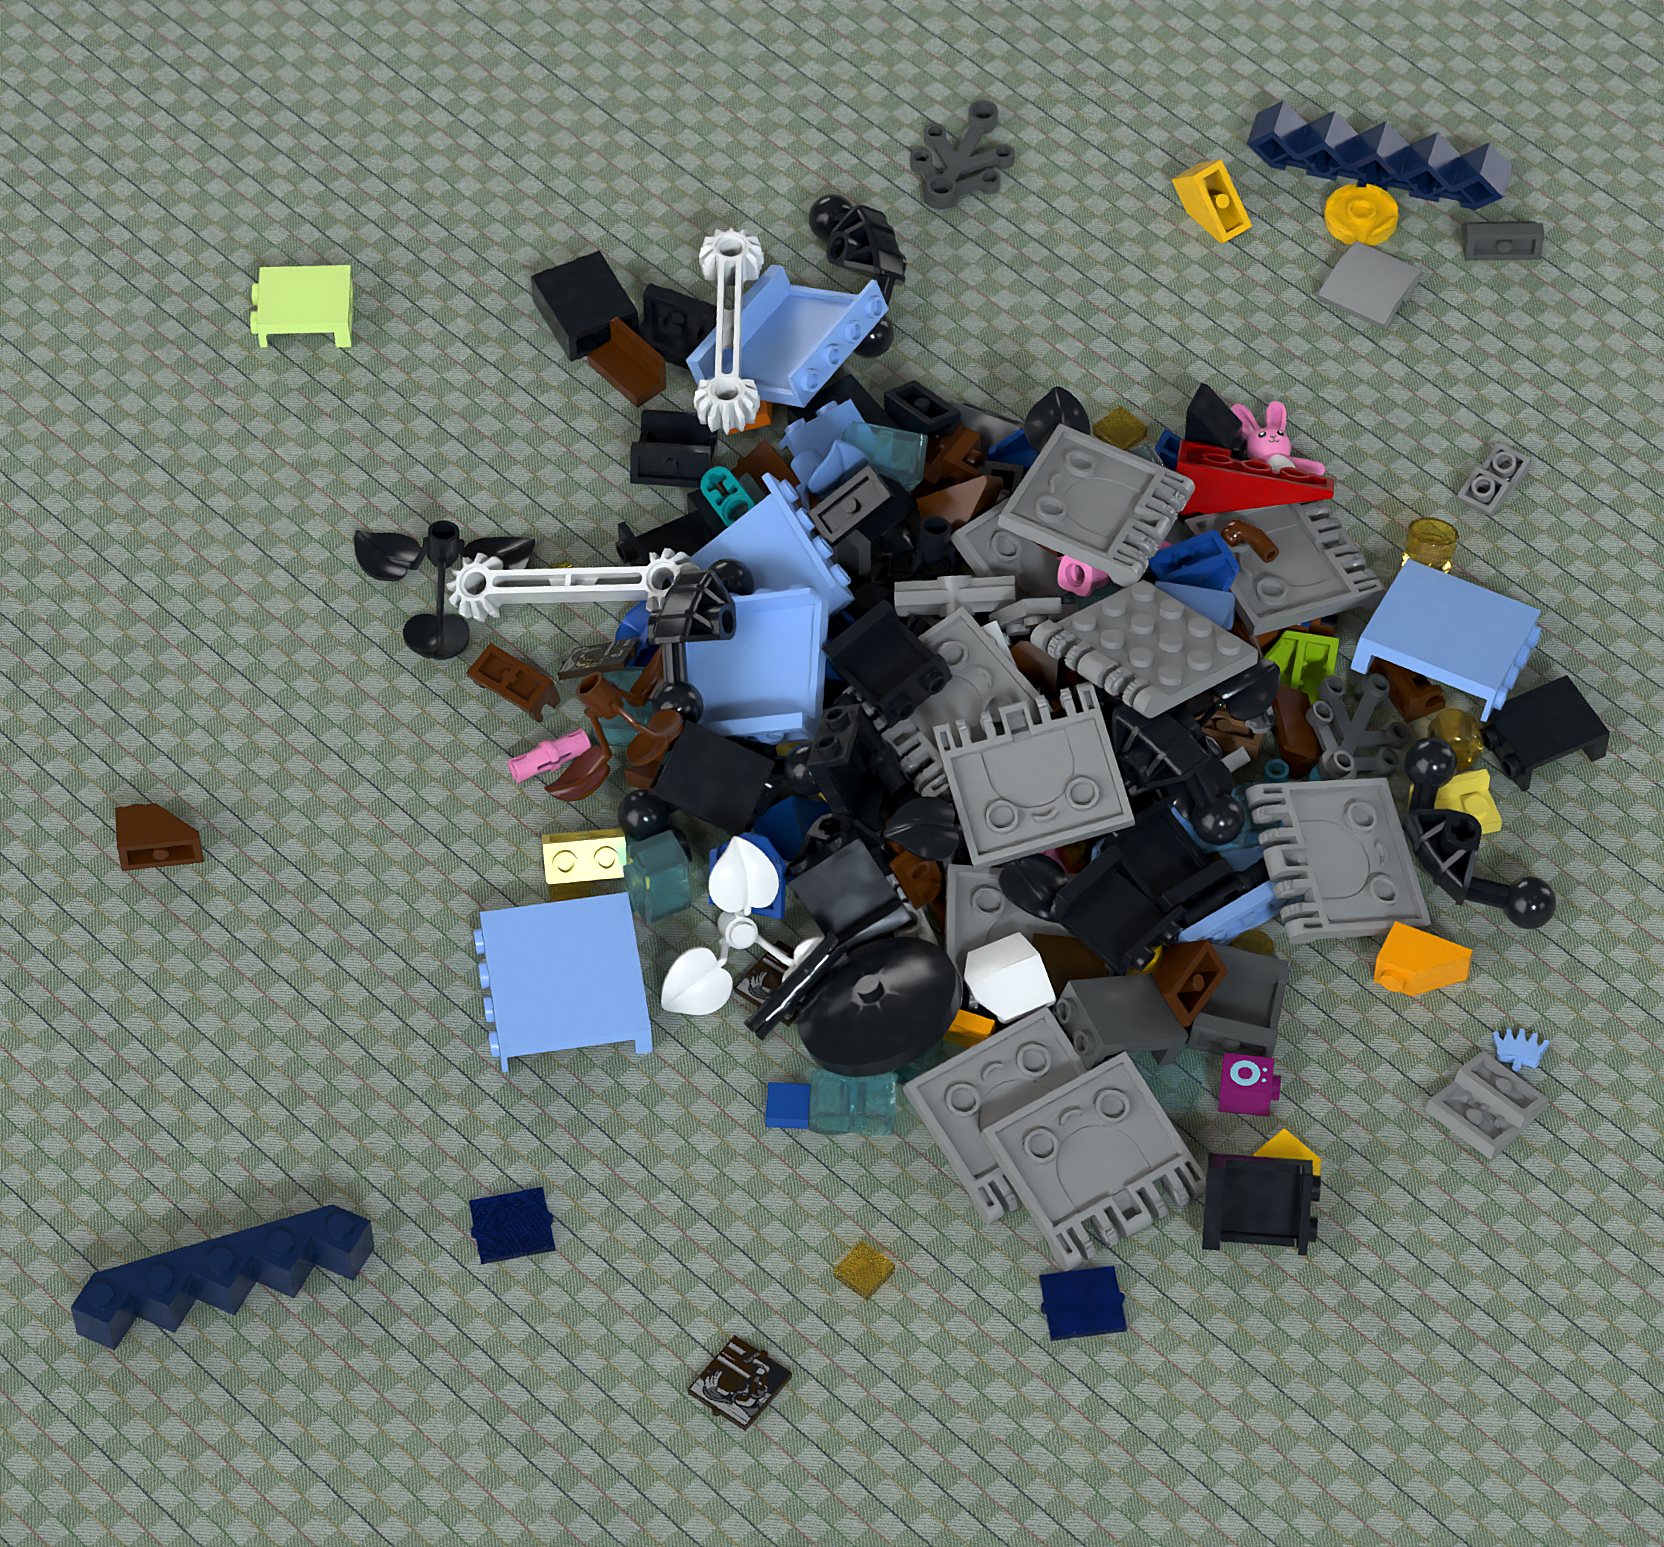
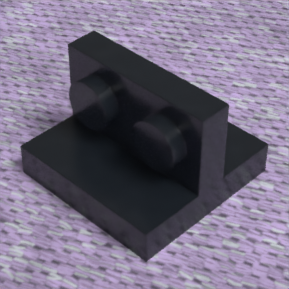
M649 283L643 292L644 320L635 333L662 355L665 362L690 370L686 359L716 327L717 306L675 292L672 289Z

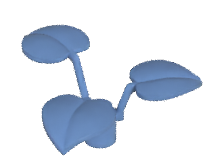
M838 439L834 440L825 460H823L817 449H808L798 454L792 460L791 468L801 482L796 486V490L800 495L802 507L807 512L810 511L807 493L821 496L833 489L837 490L869 464L866 454L860 448Z

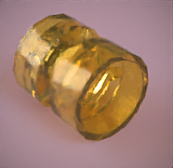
M1424 517L1412 521L1407 529L1404 543L1405 550L1401 557L1398 573L1406 560L1411 559L1451 575L1452 559L1455 555L1459 539L1457 529L1448 522L1437 518Z

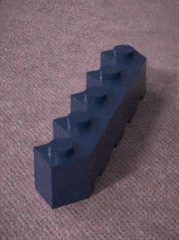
M1285 100L1256 114L1247 141V145L1270 168L1285 170L1288 165L1307 169V175L1336 181L1337 176L1358 180V186L1362 187L1370 184L1388 191L1389 187L1410 191V197L1438 203L1440 197L1461 202L1460 207L1477 210L1504 198L1513 165L1490 142L1461 155L1439 132L1409 144L1387 121L1358 134L1336 111L1307 123Z
M331 1204L93 1273L71 1306L77 1334L115 1351L137 1317L175 1333L197 1299L235 1316L256 1282L295 1298L315 1265L354 1281L375 1248L371 1220Z

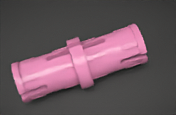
M579 728L553 741L546 739L539 742V747L508 759V767L514 780L517 783H521L549 769L551 772L560 769V764L580 756L591 748V744L585 731Z

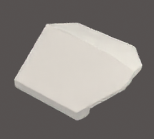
M1020 932L968 952L963 979L973 998L994 1013L1003 1024L1032 1014L1045 1006L1049 1007L1056 1004L1057 999L1040 954Z

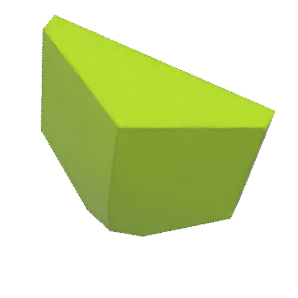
M1286 630L1277 643L1264 656V659L1274 661L1279 666L1281 674L1280 684L1307 693L1312 706L1316 701L1325 702L1318 694L1319 684L1327 676H1336L1340 639Z

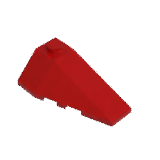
M1180 441L1175 472L1188 477L1195 485L1194 493L1183 510L1179 512L1180 514L1198 516L1200 513L1214 514L1333 498L1334 479L1292 467H1283L1279 472L1272 470V466L1265 463L1266 460L1252 457L1250 460L1240 461L1230 458L1232 450L1190 441Z

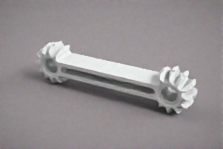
M731 226L728 232L716 229L714 237H705L703 247L700 248L699 264L701 265L705 280L718 281L715 378L712 380H700L698 391L695 392L694 408H696L700 424H708L711 432L721 428L725 431L726 435H728L730 429L736 428L743 432L745 424H754L757 417L756 413L759 412L760 396L758 395L754 379H741L743 282L746 280H758L760 269H762V264H764V254L761 251L758 237L750 236L747 229L735 232ZM733 285L735 286V308L727 310L725 309L726 288ZM730 348L733 349V371L730 374H724V350Z
M664 548L661 558L655 552H649L651 563L648 566L502 570L503 561L494 556L489 559L485 554L477 553L474 561L469 557H463L464 568L461 570L458 568L451 569L452 574L457 578L446 585L448 590L453 593L449 598L450 603L454 607L459 608V613L465 618L473 616L479 622H485L488 613L494 618H500L498 607L501 604L647 601L646 609L651 612L654 609H661L668 591V589L662 590V584L666 578L674 576L675 581V578L681 571L697 570L699 567L694 562H690V557L686 553L678 552L675 554L670 548ZM486 580L485 589L476 595L477 586ZM598 584H618V585H598ZM511 586H536V587H511Z

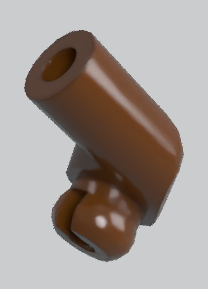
M1239 519L1228 522L1229 526L1221 531V537L1231 547H1236L1243 539L1265 563L1273 561L1279 554L1278 547L1263 530Z

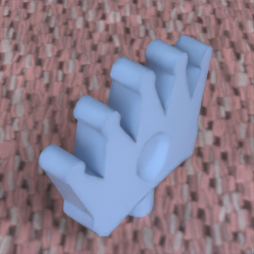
M1506 1029L1504 1040L1499 1037V1032L1497 1031L1493 1032L1492 1037L1497 1061L1499 1063H1513L1512 1070L1516 1072L1520 1071L1521 1065L1534 1069L1537 1068L1540 1059L1549 1047V1040H1544L1543 1044L1537 1047L1538 1034L1533 1033L1526 1042L1525 1029L1519 1030L1515 1040L1511 1029Z

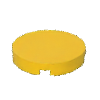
M1348 184L1335 190L1327 198L1324 212L1326 229L1334 238L1345 244L1352 245L1357 240L1368 246L1377 245L1388 240L1396 231L1399 219L1397 202L1389 192L1376 185L1366 184L1365 188L1356 187L1357 184Z

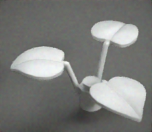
M732 837L727 849L713 867L708 883L712 901L720 909L724 910L718 919V929L723 936L719 940V945L721 946L720 956L716 960L715 955L709 948L699 946L685 951L676 959L667 973L661 990L660 1004L666 1011L698 1016L707 1015L717 1011L727 1002L732 991L733 982L731 975L722 966L727 962L728 948L730 946L736 949H744L751 946L754 942L758 943L782 963L790 966L782 978L783 983L825 938L824 936H814L803 940L797 945L793 959H791L758 933L756 924L749 916L751 907L763 908L770 905L777 895L779 879L768 857L758 847L741 837Z

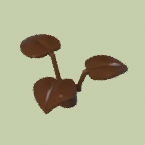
M660 645L629 692L618 687L613 681H608L600 672H593L580 682L576 689V695L587 706L584 713L590 718L601 746H594L586 750L566 769L557 781L544 787L552 797L566 802L582 800L595 792L608 777L610 766L606 762L611 759L612 752L598 717L610 720L619 714L634 729L640 732L630 742L626 750V758L636 766H642L653 761L666 749L668 742L673 741L681 733L684 721L682 716L673 709L660 710L650 719L646 726H643L623 708L622 697L627 699V703L631 707H643L647 704L648 700L652 702L655 692L664 684L662 645Z

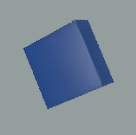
M768 1082L766 1127L808 1129L811 1084Z

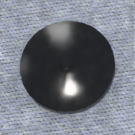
M891 937L862 945L843 955L806 993L798 1017L801 1040L812 1059L819 1066L837 1075L868 1077L898 1069L927 1052L950 1028L961 1004L962 984L960 976L948 954L936 944L924 939Z

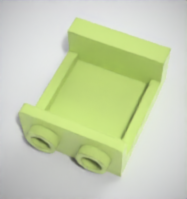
M351 265L260 267L259 283L252 284L253 305L258 307L257 311H251L250 315L251 333L258 334L260 348H268L269 334L334 332L336 347H351L354 295Z

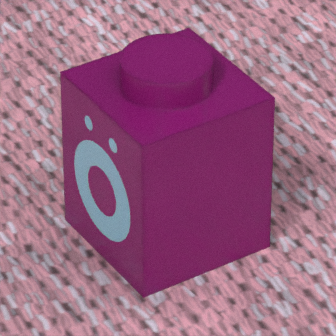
M1223 1053L1218 1112L1269 1117L1271 1100L1279 1101L1281 1076L1273 1075L1274 1058Z

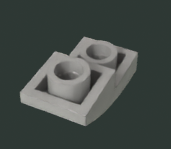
M1498 442L1482 467L1476 466L1458 493L1457 500L1491 517L1505 503L1532 467V459Z

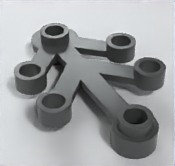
M979 100L970 105L968 117L970 127L956 152L946 137V129L943 125L934 123L925 128L924 143L930 148H935L946 167L944 174L939 175L932 164V153L927 149H915L910 154V168L916 173H921L926 182L923 188V200L928 206L935 209H948L957 204L961 195L978 190L985 194H994L1000 190L1001 175L993 169L983 170L979 176L958 181L962 174L994 165L999 169H1008L1014 164L1015 151L1013 147L1007 144L997 145L993 150L972 156L983 134L991 132L998 123V108L993 102Z
M1379 673L1366 674L1354 686L1353 693L1358 704L1351 719L1341 699L1346 692L1343 681L1336 676L1330 675L1319 684L1318 694L1325 702L1316 701L1306 711L1305 716L1308 723L1314 728L1324 752L1320 756L1317 766L1318 774L1323 781L1355 779L1356 775L1360 773L1377 772L1381 775H1389L1399 765V758L1392 749H1401L1410 740L1411 733L1406 725L1396 721L1385 730L1364 731L1373 710L1377 709L1389 696L1390 684L1383 675ZM1332 719L1341 738L1339 745L1328 725ZM1383 747L1373 757H1352L1356 748Z

